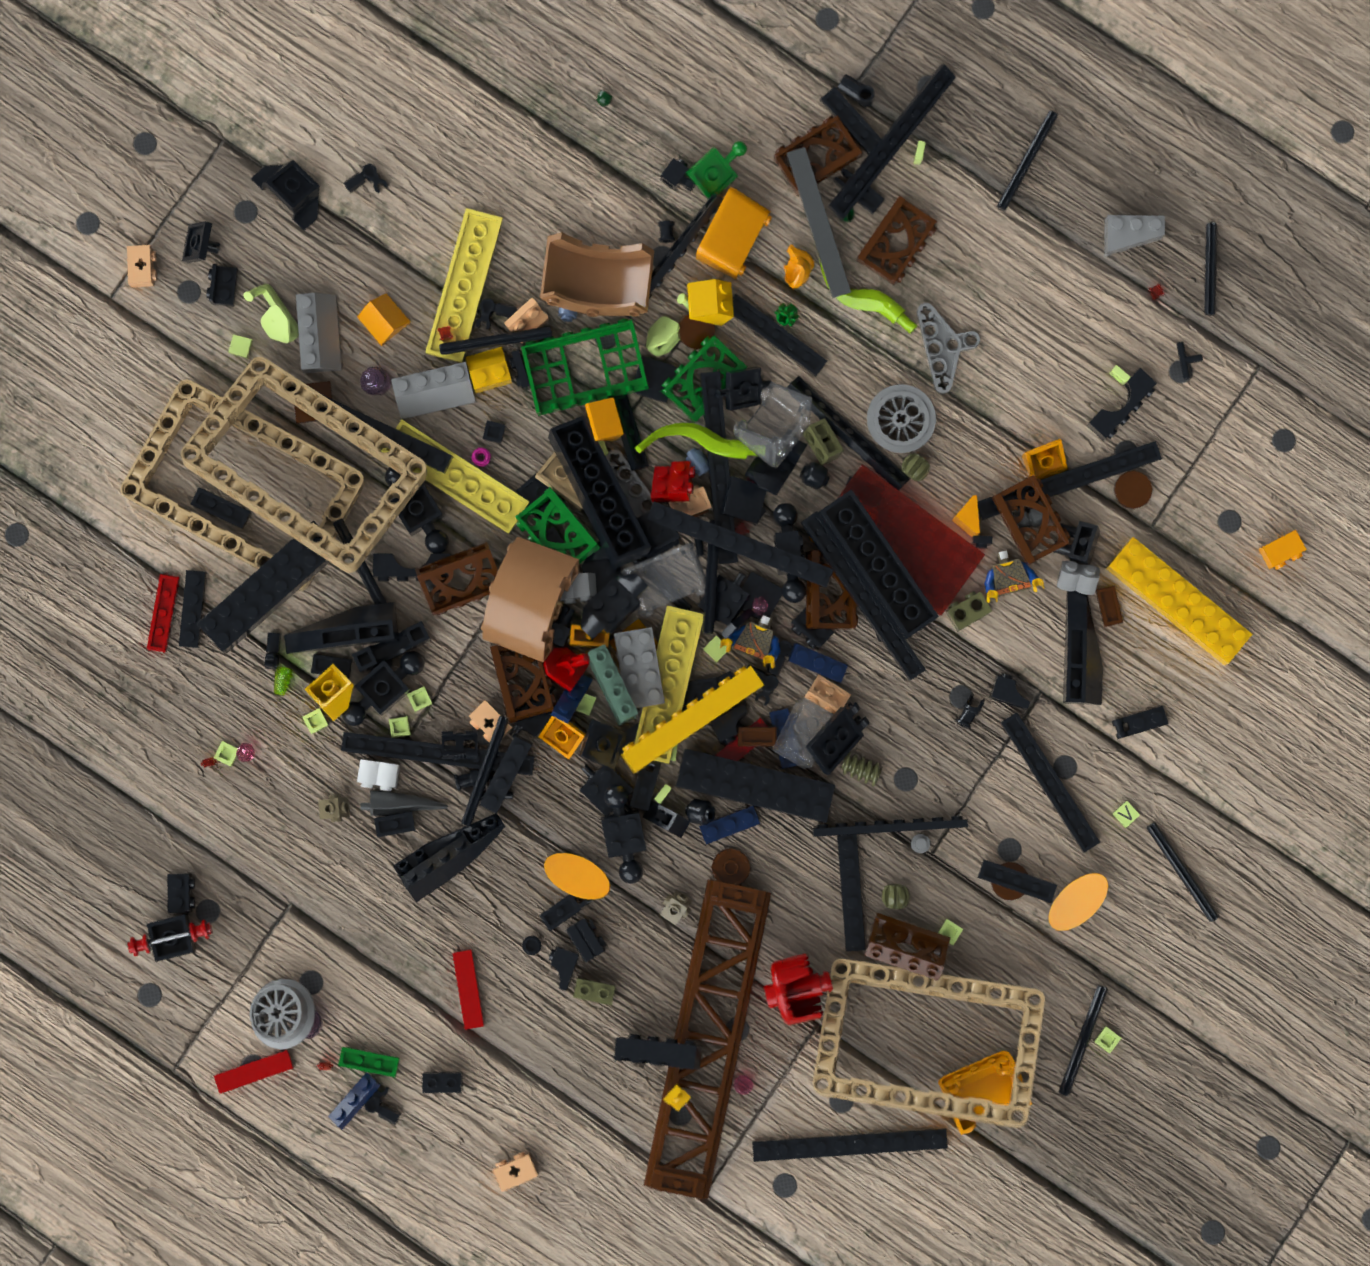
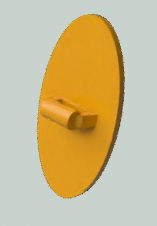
M557 853L545 860L544 870L548 878L558 888L570 895L582 899L595 900L605 897L610 891V882L606 874L597 865L583 857L569 853Z
M1090 873L1068 884L1058 894L1050 908L1048 919L1051 927L1055 930L1064 931L1075 928L1087 921L1099 909L1107 895V878L1100 873Z

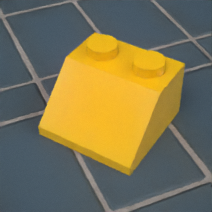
M711 279L687 284L689 319L722 326L734 317L731 282Z
M502 347L465 357L475 393L512 383Z
M332 664L304 690L335 721L348 709L354 685Z

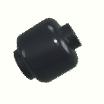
M816 462L805 464L800 473L802 483L815 490L820 489L822 486L825 487L830 479L828 469Z
M693 799L686 806L685 813L691 823L707 825L715 817V808L710 801Z

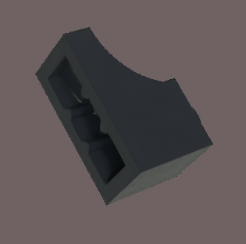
M1004 673L1001 676H996L989 698L1027 710L1030 701L1024 699L1018 693L1015 685L1016 681L1012 680L1013 676Z
M745 705L710 722L721 745L724 743L729 745L736 741L735 738L738 737L737 726L741 719L748 715Z
M652 800L648 812L645 811L643 818L679 838H682L690 823L689 820Z
M557 946L556 950L552 949L548 960L552 961L551 966H554L559 973V989L567 991L579 954Z

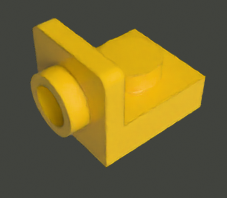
M677 1083L663 1100L679 1111L691 1096Z

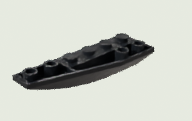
M1067 591L1063 704L1102 705L1103 665L1088 595L1077 591Z
M395 602L357 606L285 634L286 654L398 641L399 633Z
M495 813L472 823L471 826L463 827L425 844L393 865V867L417 903L464 870L494 841L505 828V825L499 815Z

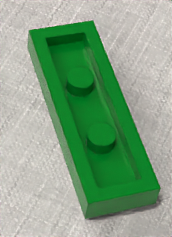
M342 1047L338 1066L396 1077L400 1058Z

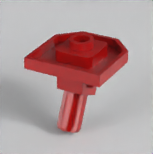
M567 647L554 648L543 665L546 675L570 692L590 665V659L588 654L576 655Z

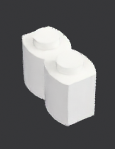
M360 759L357 782L361 783V787L373 788V785H379L380 790L392 791V788H397L400 765Z

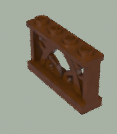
M838 115L834 118L832 116L826 118L818 128L817 126L810 128L805 136H797L791 141L792 144L787 147L781 146L775 151L776 154H774L773 159L794 189L797 197L800 195L795 179L790 173L792 172L791 167L787 166L784 161L788 152L794 151L801 146L802 148L805 147L806 151H808L810 145L830 148L825 156L826 167L823 168L817 163L810 162L811 167L816 169L814 177L817 184L861 158L862 151L856 145ZM831 128L837 129L840 133L836 143L833 142L835 134L832 136L827 135V131ZM843 138L845 139V141L847 142L852 151L848 152L844 147L839 145L842 142ZM833 150L836 151L833 155L837 156V159L834 161L829 158Z
M899 195L858 255L856 261L890 282L893 286L896 282L900 283L906 275L904 273L906 267L911 268L917 259L914 257L917 251L922 252L926 246L925 240L928 235L932 237L937 230L935 226L937 220L931 218ZM901 208H905L915 216L908 220ZM922 220L926 225V229L921 233L918 232L917 227L921 225L917 224L912 227L911 223L913 221ZM897 222L898 226L902 223L903 226L894 229L892 223ZM905 229L908 248L888 253L890 243L884 235L885 231L896 234ZM914 237L921 238L915 246ZM879 243H885V252H882L883 248L878 247ZM868 256L882 260L880 267L867 259ZM908 256L905 262L902 263L900 258ZM885 260H889L890 268L892 264H897L898 270L895 273H888L884 267Z
M1035 475L991 497L1027 565L1070 543L1068 531L1066 528L1062 529L1059 523L1061 518L1057 511L1053 512L1050 506L1053 503L1049 495H1045L1042 491L1043 483ZM1031 486L1035 491L1034 496L1030 497L1027 491L1025 500H1022L1021 491L1023 487ZM1017 489V499L1004 501L1003 496ZM1038 498H1040L1043 506L1036 503ZM1016 506L1020 507V515L1018 517L1012 515L1013 510L1018 511ZM1024 507H1029L1042 513V521L1038 533L1028 527L1018 528L1017 524L1020 523L1024 516ZM1049 518L1054 526H1048ZM1051 531H1055L1058 535V540L1055 544H1048L1043 540V537L1052 539L1049 534ZM1026 532H1030L1035 536V538L1033 539V537L1030 535V539L1026 540L1024 538V534ZM1039 543L1048 548L1034 556L1031 553Z
M485 542L419 567L415 571L432 615H442L447 610L461 608L468 602L479 601L484 596L489 595L491 582L483 584V581L488 579V577L481 574L490 573L494 576L495 580L498 569L488 543ZM488 557L492 568H482V559ZM468 564H472V566L470 567V569H472V568H475V569L469 570V569H466L465 566L468 565ZM459 568L465 574H473L470 583L464 590L447 585L452 580L455 569ZM444 573H448V574H449L446 579H445V577H442L441 575L444 574ZM429 579L435 585L430 592L425 583ZM441 589L438 597L445 596L446 599L435 602L433 595L437 590Z
M819 550L806 552V559L831 568L830 565L819 562V557H823ZM834 571L831 577L839 584L842 593L832 605L829 598L819 592V587L822 586L806 580V629L851 630L855 629L858 624L857 605ZM820 599H823L826 602L827 608L825 607V603L823 604V606H820ZM844 610L846 612V620L842 623L838 622L834 617V611L837 616L842 617L841 611ZM829 615L832 623H820L821 617Z
M497 645L491 646L490 650L509 722L514 723L517 720L552 712L554 709L553 705L557 703L554 693L550 694L549 687H552L550 677L545 676L544 662L537 660L538 669L532 664L536 659L525 655L521 659L518 652H515V657L501 656V653L512 650ZM512 664L515 665L512 673L506 672L508 667L512 668ZM519 666L535 675L533 683L527 692L518 685H508L507 681L512 680L517 675ZM541 680L543 681L544 689L538 688ZM518 690L521 692L523 696L520 698V695L518 693V696L514 697L512 696L513 691ZM538 695H544L545 702L543 705L535 706L530 702L532 697L535 701L540 702L537 699ZM526 703L531 708L515 713V710Z
M877 913L871 927L865 956L938 981L944 969L950 937ZM896 943L912 945L919 952L909 953L903 951Z

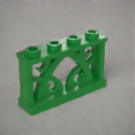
M715 335L707 336L700 343L702 347L698 351L694 350L687 357L689 361L685 365L681 364L674 371L676 375L672 379L669 377L661 385L663 387L661 392L693 423L697 422L704 414L703 400L700 398V394L695 395V393L702 391L701 387L693 388L694 369L714 368L712 372H717L720 369V373L723 375L721 388L725 389L726 372L748 367ZM710 347L719 349L720 358L718 362L714 361L716 357L714 352L711 357L707 355V350ZM702 355L704 361L695 362ZM724 355L736 365L734 368L722 363ZM687 371L686 380L680 378ZM680 383L682 389L678 391L684 392L687 390V395L683 397L675 396L673 393L674 385ZM689 398L695 410L691 412L681 401Z
M551 487L515 516L518 520L515 524L522 532L527 531L529 541L566 555V551L570 550L571 556L579 559V564L593 552L595 553L600 549L595 540ZM549 499L551 500L544 513L538 510ZM556 513L560 514L559 520L550 518L551 515L554 517ZM531 514L542 516L541 520L538 518L532 519L536 521L535 526H530L527 523V519ZM548 521L555 525H562L566 522L570 523L565 530L564 537L566 543L547 541ZM539 531V539L533 532ZM571 532L576 533V537L571 538L573 542H570L569 540V534ZM588 545L584 551L576 556L574 549Z

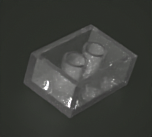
M805 697L797 700L772 750L803 769L812 767L815 760L805 746L834 714Z

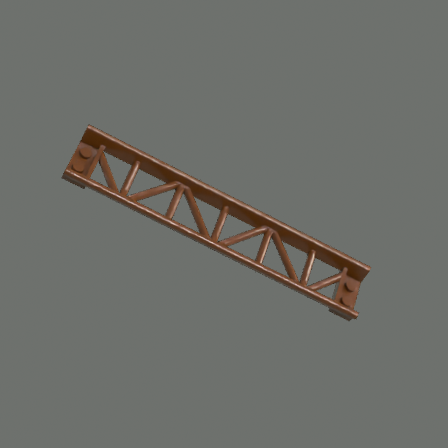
M707 880L674 1039H678V1043L682 1044L685 1043L687 1038L725 1046L701 1059L700 1068L727 1055L721 1087L682 1079L699 1069L684 1068L679 1071L680 1068L668 1067L644 1186L692 1198H709L772 894L770 892ZM714 905L720 908L746 943L708 935ZM730 908L756 914L752 937ZM706 943L744 950V952L699 975ZM747 959L741 991L702 984V982ZM700 991L739 999L732 1032ZM694 997L726 1038L688 1031ZM677 1083L683 1088L719 1095L712 1128L690 1100L684 1105L707 1135L668 1127L672 1105L663 1099ZM666 1135L705 1142L667 1164L660 1165ZM707 1151L703 1173L676 1168Z

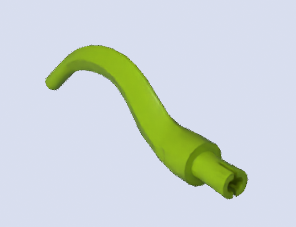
M820 261V266H821L822 275H823V278H824V280H825V282H826V284H827V286H828V283H827V280H826V277H825V274H824V271H823V267H822V264H821V261ZM850 289L851 293L836 297L847 307L856 310L878 312L891 323L895 324L897 322L910 334L918 326L904 314L906 310L881 291L874 289Z
M695 423L666 425L651 433L635 447L636 451L641 453L659 438L683 435L697 441L708 451L724 457L746 459L749 455L764 457L766 453L765 444H748L747 440H727L708 428Z

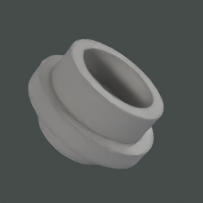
M915 835L911 840V847L916 853H925L930 848V840L926 835Z

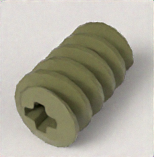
M851 752L844 758L840 770L843 769V775L850 771V778L857 774V781L865 777V784L872 780V787L876 785L882 768L879 769L878 762L872 766V760L865 763V757L858 761V754L851 758Z

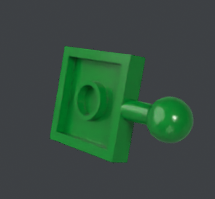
M742 141L735 142L732 146V151L725 158L713 147L686 174L707 199L712 194L719 195L738 177L729 163L737 156L745 155L747 146Z

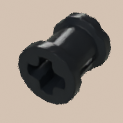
M674 221L658 222L660 227V243L675 242V237H673Z

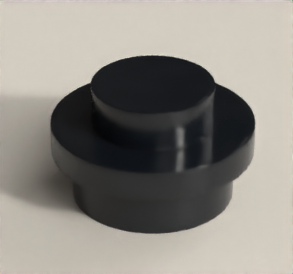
M528 936L523 940L522 948L526 954L535 955L541 950L542 944L538 937Z

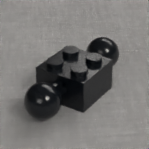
M389 467L385 473V481L390 487L393 483L395 484L401 474ZM422 483L398 516L411 537L423 530L426 534L425 546L427 550L433 554H441L447 550L449 538L442 530H436L433 523L444 516L426 486ZM394 498L390 502L397 503L399 499Z
M781 503L775 508L773 513L775 522L781 526L782 530L780 533H775L774 546L805 558V555L801 554L800 551L803 547V537L798 534V531H793L792 526L798 518L797 510L790 503ZM777 569L778 575L787 574V581L782 587L783 597L790 603L802 601L807 592L805 584L799 580V577Z
M416 651L406 652L401 657L400 667L395 671L385 661L381 662L355 685L364 698L359 702L353 701L349 703L348 709L342 714L343 721L350 726L360 725L366 718V710L371 706L383 716L411 692L402 679L407 675H417L424 669L425 661L423 656Z
M612 784L604 792V801L609 807L613 808L614 814L601 817L608 858L622 856L623 863L619 867V876L625 883L634 884L641 880L643 867L640 862L634 859L633 853L646 851L639 810L625 812L624 805L628 801V792L624 786Z

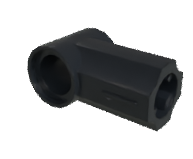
M848 74L840 81L837 89L858 101L859 105L868 107L873 103L874 89L871 86L860 83ZM863 93H868L871 97L869 99H863L861 95Z

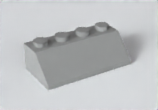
M322 293L296 294L301 370L304 374L341 371L336 295Z
M466 362L391 379L402 420L476 403Z

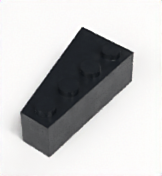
M630 1034L629 1037H616L614 1061H631V1063H649L650 1065L700 1069L702 1046L696 1045V1041L685 1040V1043L682 1044L678 1043V1039L666 1038L665 1042L659 1041L660 1037L655 1036L641 1039V1035Z

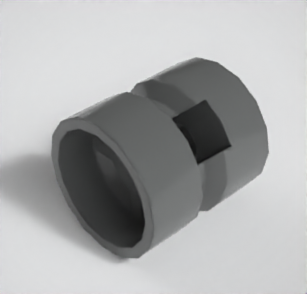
M1020 507L1017 508L1018 511H1012V515L1014 517H1018L1020 515ZM1026 507L1023 519L1017 524L1018 528L1040 527L1042 513Z

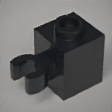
M673 158L660 175V180L674 191L677 190L680 184L689 192L695 187V183L686 178V172L689 168L681 159L676 160Z

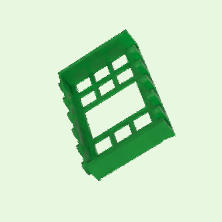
M625 318L618 320L617 324L610 325V323H604L596 329L588 327L581 329L580 333L573 334V332H567L559 338L552 336L551 338H544L543 342L536 343V341H530L525 343V346H522L521 349L537 415L540 416L608 399L613 396L627 395L649 389L633 320ZM631 330L634 343L620 346L618 333ZM614 334L617 347L603 350L600 337ZM596 338L607 386L574 394L563 346ZM559 347L562 361L548 363L546 350ZM635 347L638 360L624 363L622 350ZM618 351L621 365L607 368L604 355ZM542 352L545 365L531 368L528 355ZM564 365L566 378L553 381L550 368ZM639 365L642 378L629 381L626 367ZM546 369L549 382L535 385L532 372ZM622 369L625 382L611 385L608 372ZM567 382L570 395L557 398L554 385ZM550 386L553 399L539 403L536 389Z

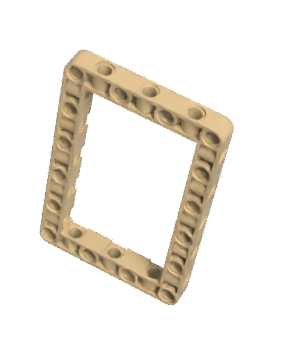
M255 357L248 364L181 450V458L186 468L347 573L355 572L427 477V467L422 459L264 357ZM258 367L265 368L263 371L256 370ZM263 385L401 474L397 482L393 483L381 498L380 504L372 514L370 513L359 527L356 536L350 544L343 545L315 523L311 524L303 519L298 512L283 502L279 503L271 498L269 493L254 483L247 482L239 477L237 472L222 462L215 461L208 456ZM290 387L296 388L294 391H287ZM236 396L242 397L240 400H233ZM322 407L327 408L324 412L318 411ZM213 425L219 426L215 430L210 429ZM351 428L359 429L357 432L349 431ZM383 448L390 449L387 453L381 452ZM191 454L196 455L194 459H187ZM416 468L422 470L420 473L413 472V470ZM221 475L227 476L224 480L218 479ZM252 496H258V497H259V498H258L257 500H255V501L250 500V498H251ZM392 498L399 499L397 503L390 502ZM285 516L290 517V520L286 522L281 519ZM369 528L377 529L374 533H369L367 530ZM316 537L322 538L320 542H313V539ZM347 558L354 559L352 563L344 562Z
M182 380L174 390L121 485V493L135 504L259 569L264 558H271L274 555L147 488L191 407L194 405L210 414L222 399L221 396L191 380ZM191 386L192 392L185 395L183 393L184 388ZM244 409L232 424L233 427L340 483L341 488L336 497L332 498L322 516L323 520L319 527L330 533L335 539L338 533L333 526V522L341 518L345 522L365 486L363 474L359 470ZM172 419L174 422L173 426L165 428V422ZM253 422H258L259 428L255 431L250 430V425ZM286 440L293 441V445L289 449L283 447ZM153 452L155 458L152 461H147L146 456ZM325 458L326 464L322 467L317 466V460ZM353 476L360 477V481L356 485L350 483V479ZM135 486L136 492L128 495V488ZM169 504V511L162 513V505ZM335 509L341 510V516L338 518L332 517V512ZM197 522L203 523V528L200 531H195L194 529ZM231 540L237 541V546L234 549L228 548V543ZM312 577L298 591L306 590L314 577Z
M838 959L833 963L830 976L834 990L827 993L813 1078V1087L818 1095L1013 1128L1025 1126L1029 1115L1045 1004V996L1040 990L941 974L940 979L937 981L899 967L848 959ZM839 966L847 968L844 974H839L836 970ZM883 972L886 976L883 980H877L875 974ZM916 978H921L924 984L922 986H915L913 981ZM850 983L1024 1010L1010 1104H995L989 1100L970 1097L968 1099L953 1097L952 1094L929 1091V1093L915 1091L914 1088L891 1084L890 1086L875 1084L873 1081L851 1078V1080L837 1078L835 1072ZM959 984L963 989L961 992L956 993L952 990V986ZM997 990L1001 993V997L994 999L990 995L991 992ZM1036 996L1040 999V1003L1033 1005L1029 999ZM833 1004H839L841 1009L838 1012H832L830 1007ZM1032 1035L1035 1041L1028 1044L1024 1041V1037ZM825 1043H834L835 1046L833 1050H825ZM1025 1073L1029 1076V1080L1021 1082L1018 1076ZM821 1080L828 1082L826 1089L818 1088L817 1085ZM859 1087H865L867 1093L860 1096L856 1093V1090ZM898 1093H903L906 1095V1100L898 1102L895 1096ZM938 1099L945 1102V1106L941 1109L934 1106V1102ZM976 1106H982L984 1113L976 1115L973 1109ZM1020 1112L1023 1114L1024 1119L1017 1122L1013 1119V1114Z

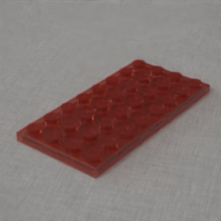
M862 464L837 499L852 489L938 616H942L985 554Z

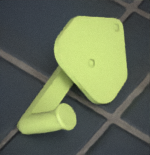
M263 284L244 292V298L247 301L251 302L254 300V297L262 294L271 306L261 318V325L269 338L283 343H289L298 338L299 332L296 321L269 284Z
M681 293L677 298V302L683 304L689 311L688 297ZM663 316L649 328L646 348L651 354L661 356L671 351L680 341L678 337L679 323L667 316Z

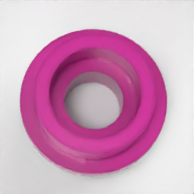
M477 448L472 453V461L476 466L484 467L491 460L490 452L485 448ZM480 454L485 456V459L482 461L478 460Z

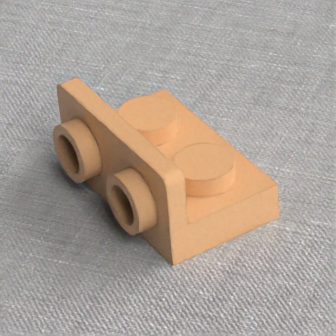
M531 298L507 319L504 324L510 333L540 328L549 320V317L541 310L538 303Z
M699 485L694 486L693 494H690V501L668 502L670 508L691 516L712 508L704 486L699 488Z
M818 674L803 699L809 705L823 711L828 717H832L840 707L845 706L851 694Z

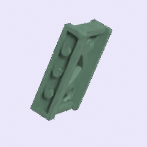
M606 645L589 651L590 668L618 726L637 718V709Z

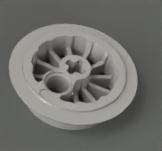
M893 385L880 391L871 401L867 412V425L871 436L880 446L892 452L907 453L919 449L930 439L936 425V413L931 400L921 390L910 385ZM901 398V410H898L894 399ZM905 399L911 401L910 403H908V404L906 405V407H904V405H905ZM887 402H892L895 413L885 406ZM915 407L918 413L915 416H911L908 414L907 409ZM881 409H884L892 417L882 416L879 412ZM920 415L923 416V422L914 421L918 419ZM898 416L900 418L905 417L904 424L897 422ZM878 419L888 420L891 422L880 426ZM909 424L920 425L922 429L918 432ZM893 426L887 435L883 433L882 429ZM906 428L914 433L916 437L910 439ZM895 429H897L896 441L889 438ZM901 430H903L906 441H899Z
M277 979L269 982L259 990L250 1007V1021L255 1035L262 1043L274 1049H289L300 1044L310 1033L315 1020V1005L311 994L301 983L292 979ZM281 991H285L281 999ZM274 993H275V1002H274V1000H273V998H272V995H273ZM291 994L293 996V1000L287 1003V1000ZM266 1000H268L271 1007L265 1004ZM297 1004L298 1009L291 1010L290 1007ZM298 1013L297 1020L291 1018V1014ZM266 1014L269 1016L268 1023L265 1022ZM287 1021L294 1024L292 1029L289 1028ZM281 1025L286 1031V1034L282 1035ZM274 1027L276 1031V1036L272 1034Z

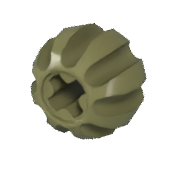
M913 453L904 459L902 471L909 478L918 482L927 477L930 471V464L919 454Z
M889 884L882 891V902L887 908L903 909L909 904L910 892L905 885Z

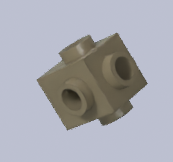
M340 794L329 795V799L318 800L320 819H331V822L343 821L342 818L350 817L348 798H341Z
M676 890L673 896L669 894L662 903L665 907L660 915L676 925L681 917L684 919L691 911L689 905L692 901L686 894Z

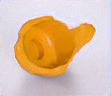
M791 244L787 250L790 259L788 264L783 266L785 269V282L792 289H798L808 281L810 273L814 268V260L808 252L795 248Z

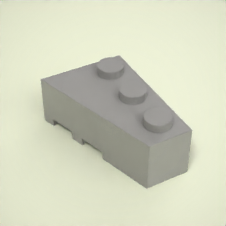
M1107 215L1104 220V257L1161 240L1165 235V216Z

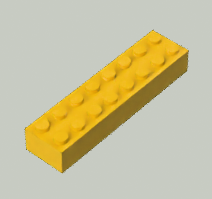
M1134 537L1128 540L1106 567L1110 573L1223 665L1229 664L1253 635Z
M743 666L734 672V678L730 679L728 676L718 683V689L714 690L712 687L702 694L703 699L699 701L696 698L687 704V710L683 712L680 709L670 716L671 721L668 723L665 720L654 727L656 731L653 733L647 731L638 738L640 742L637 744L631 742L622 749L624 752L621 756L633 774L764 686L752 666L749 668Z

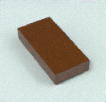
M1115 586L1097 589L1095 592L1103 626L1108 627L1123 623Z
M738 727V747H777V727Z

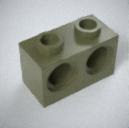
M825 418L809 425L803 433L822 466L836 460L844 451Z
M973 591L965 596V601L961 603L956 601L948 606L950 610L946 614L957 632L992 612L981 591L977 594ZM972 601H979L981 609L974 610L971 606ZM955 611H963L965 614L964 619L958 620L955 617Z
M577 978L573 998L612 1005L616 986Z

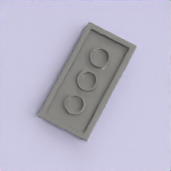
M652 627L614 633L620 675L635 707L640 708L664 704Z

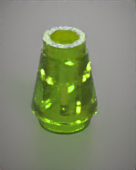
M281 666L277 667L274 676V694L285 696L293 678L292 669Z

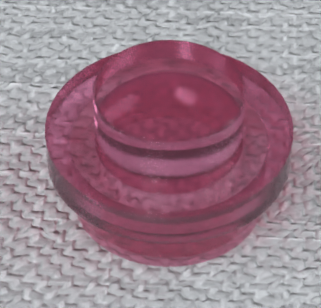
M763 596L754 599L753 612L762 616L763 612L767 611V601H765Z
M243 743L238 747L236 757L241 762H248L253 759L255 750L251 744Z
M740 1075L734 1081V1089L737 1093L746 1095L753 1089V1082L750 1077Z

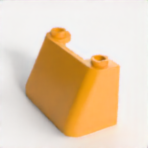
M730 187L697 249L696 260L734 279H737L738 275L742 276L747 267L744 265L745 260L764 225L768 227L773 217L770 215L771 211L739 190Z
M1000 1051L941 1077L938 1084L942 1093L952 1094L953 1097L964 1099L970 1097L989 1100L995 1104L1008 1105L1011 1100L1016 1062L1008 1051ZM1020 1074V1075L1018 1076V1079H1019L1021 1082H1024V1081H1023V1078H1022V1076H1021V1074ZM976 1106L973 1111L976 1115H981L984 1113V1108ZM953 1118L961 1135L972 1132L976 1127V1121Z

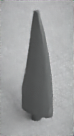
M371 791L370 803L360 804V810H370V816H390L421 810L448 809V805L430 799L386 791Z

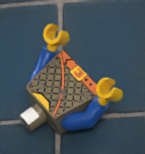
M1008 550L997 553L999 564L991 567L984 583L987 603H990V598H995L996 602H998V597L1027 590L1032 586L1034 592H1037L1036 586L1045 588L1043 580L1038 578L1035 571L1025 562H1021L1020 559L1010 560Z
M762 615L758 625L749 622L747 625L737 629L727 639L723 638L720 643V648L727 646L726 652H730L733 646L735 651L762 661L764 667L766 664L771 663L772 669L775 668V661L781 651L777 634L769 629L773 619Z

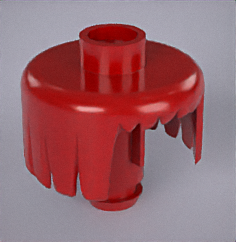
M807 954L774 961L770 967L773 984L764 986L769 1008L779 1007L783 1021L787 1025L821 1018L823 1016V1011H820L822 1010V1005H816L821 1002L819 996L824 995L826 991L830 993L834 990L829 972L824 971V974L819 975L818 972L813 973L811 967H806L810 965V961L807 960L809 959Z

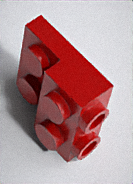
M672 461L671 466H654L651 490L652 502L690 501V494H693L694 491L692 478H695V467L691 465V461Z

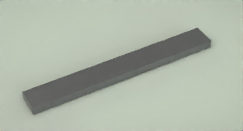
M806 148L788 152L787 157L832 299L849 294L851 290Z

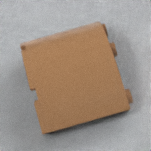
M563 232L550 235L547 238L540 299L546 301L550 306H558L567 310L584 313L590 317H597L598 315L637 317L639 314L647 313L655 250L643 243L621 246L620 249H610L608 245L592 244L591 247L583 245L582 240L568 236Z
M517 537L513 543L509 544L507 554L501 563L495 580L489 586L490 594L486 605L484 621L481 625L483 639L544 662L553 650L555 629H552L554 619H558L563 604L560 599L564 591H569L573 581L579 574V559Z

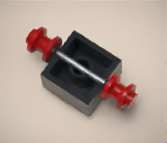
M188 914L147 923L150 939L147 934H144L140 940L131 937L130 942L127 944L129 953H133L135 957L139 955L140 951L145 950L147 954L151 953L152 947L154 960L158 962L197 952L195 942H197L198 937L204 936L206 939H209L210 934H213L210 922L207 923L206 920H202L201 925L195 926L194 923H190Z

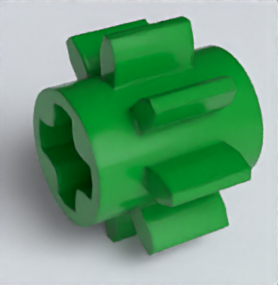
M782 303L775 311L778 323L783 326L787 324L790 327L793 326L800 317L797 315L798 309L791 303L788 305Z

